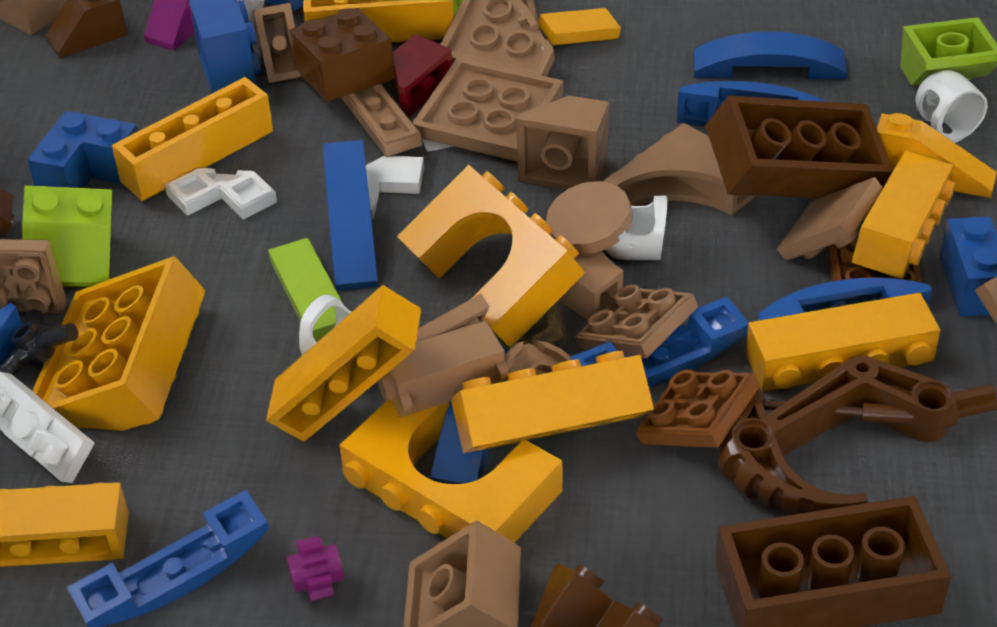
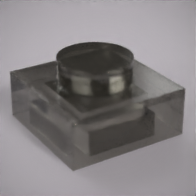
M554 304L519 338V341H524L523 345L533 344L534 341H544L558 347L561 343L568 340L563 311Z

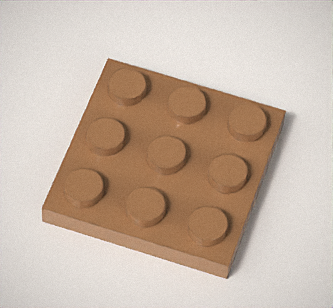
M457 57L412 124L420 132L422 139L518 162L516 123L518 114L560 99L564 93V81Z

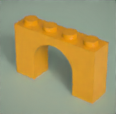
M468 165L397 237L440 279L480 240L495 234H512V248L505 264L472 297L474 298L482 294L490 306L483 321H487L492 331L511 348L585 274V271L574 260L579 252L562 235L554 240L550 236L553 229L536 213L529 218L525 214L529 210L528 207L514 193L510 191L504 196L501 192L505 188L490 172L486 171L481 176Z
M392 400L387 401L339 445L343 474L353 486L367 489L380 497L389 508L395 511H403L418 520L421 526L428 532L433 534L439 533L445 538L451 537L478 520L515 543L563 491L562 460L525 439L489 474L473 482L444 484L433 481L418 472L414 467L415 464L439 440L449 402L400 417Z

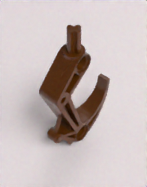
M855 356L787 402L766 401L765 394L757 390L720 444L718 467L727 479L734 481V487L739 492L749 498L756 497L759 504L771 509L777 508L780 512L795 515L868 503L865 493L837 494L819 489L807 483L789 467L783 456L853 416H860L861 421L882 423L919 441L935 442L946 435L948 428H953L957 425L958 418L997 410V400L995 398L997 391L993 385H985L953 392L948 385L935 379L871 357ZM765 410H773L772 412L766 415Z

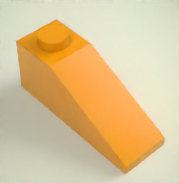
M902 113L881 114L877 131L893 171L905 150L952 164L953 169L949 180L956 182L954 191L991 198L997 173L995 170L923 121L912 119L910 116Z

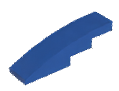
M363 140L323 144L336 291L378 287Z

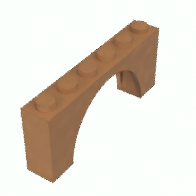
M682 123L670 133L663 135L658 142L643 153L637 154L632 161L617 172L611 173L603 181L615 184L625 191L631 206L652 203L654 196H667V201L698 203L713 207L732 216L756 197L727 194L709 136L685 123ZM602 251L594 254H581L574 258L585 271V274L558 300L587 320L594 313L602 311L615 299V293L623 288L624 270L608 259Z

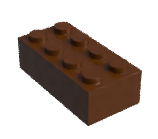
M728 96L705 125L728 195L821 198L873 177L881 185L893 172L867 104Z
M916 496L719 526L715 565L735 627H863L942 614L951 575Z

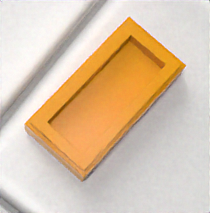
M606 8L540 14L538 26L553 46L618 39L621 30L620 25Z

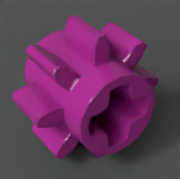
M319 536L296 541L298 553L286 556L294 592L307 590L311 601L334 596L332 583L344 580L336 544L323 546Z

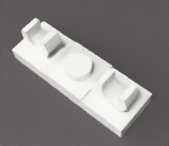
M0 372V430L61 482L73 483L94 442L12 374Z

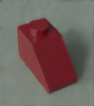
M417 34L393 52L394 80L399 107L408 118L428 101L452 66V50Z

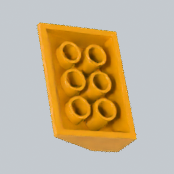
M173 256L75 292L61 326L73 323L78 329V338L74 341L55 346V352L44 363L32 392L76 428L125 431L159 420L164 411V405L171 385L176 378V372L183 352L188 345V339L195 319L199 315V308L206 290L183 264Z

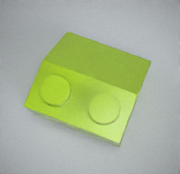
M978 17L903 26L900 67L911 85L920 86L929 75L940 70H952L971 80L974 77L987 76L997 67V43Z
M25 185L22 240L50 241L62 286L90 287L109 280L112 189Z

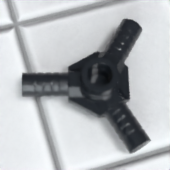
M29 310L25 315V324L20 326L11 337L15 348L10 352L7 359L0 364V372L15 376L24 366L26 367L30 362L36 366L45 363L55 352V346L74 341L78 338L79 332L77 327L73 323H68L56 328H50L43 325V315L39 310Z

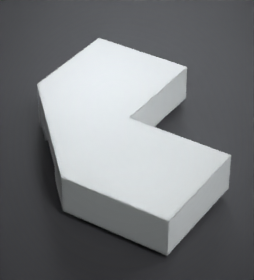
M382 156L366 165L371 219H374L379 192L420 193L424 172V157Z
M198 168L165 184L167 196L187 216L221 199L242 219L277 203L276 192L254 171L237 170L236 175L216 174L215 169Z

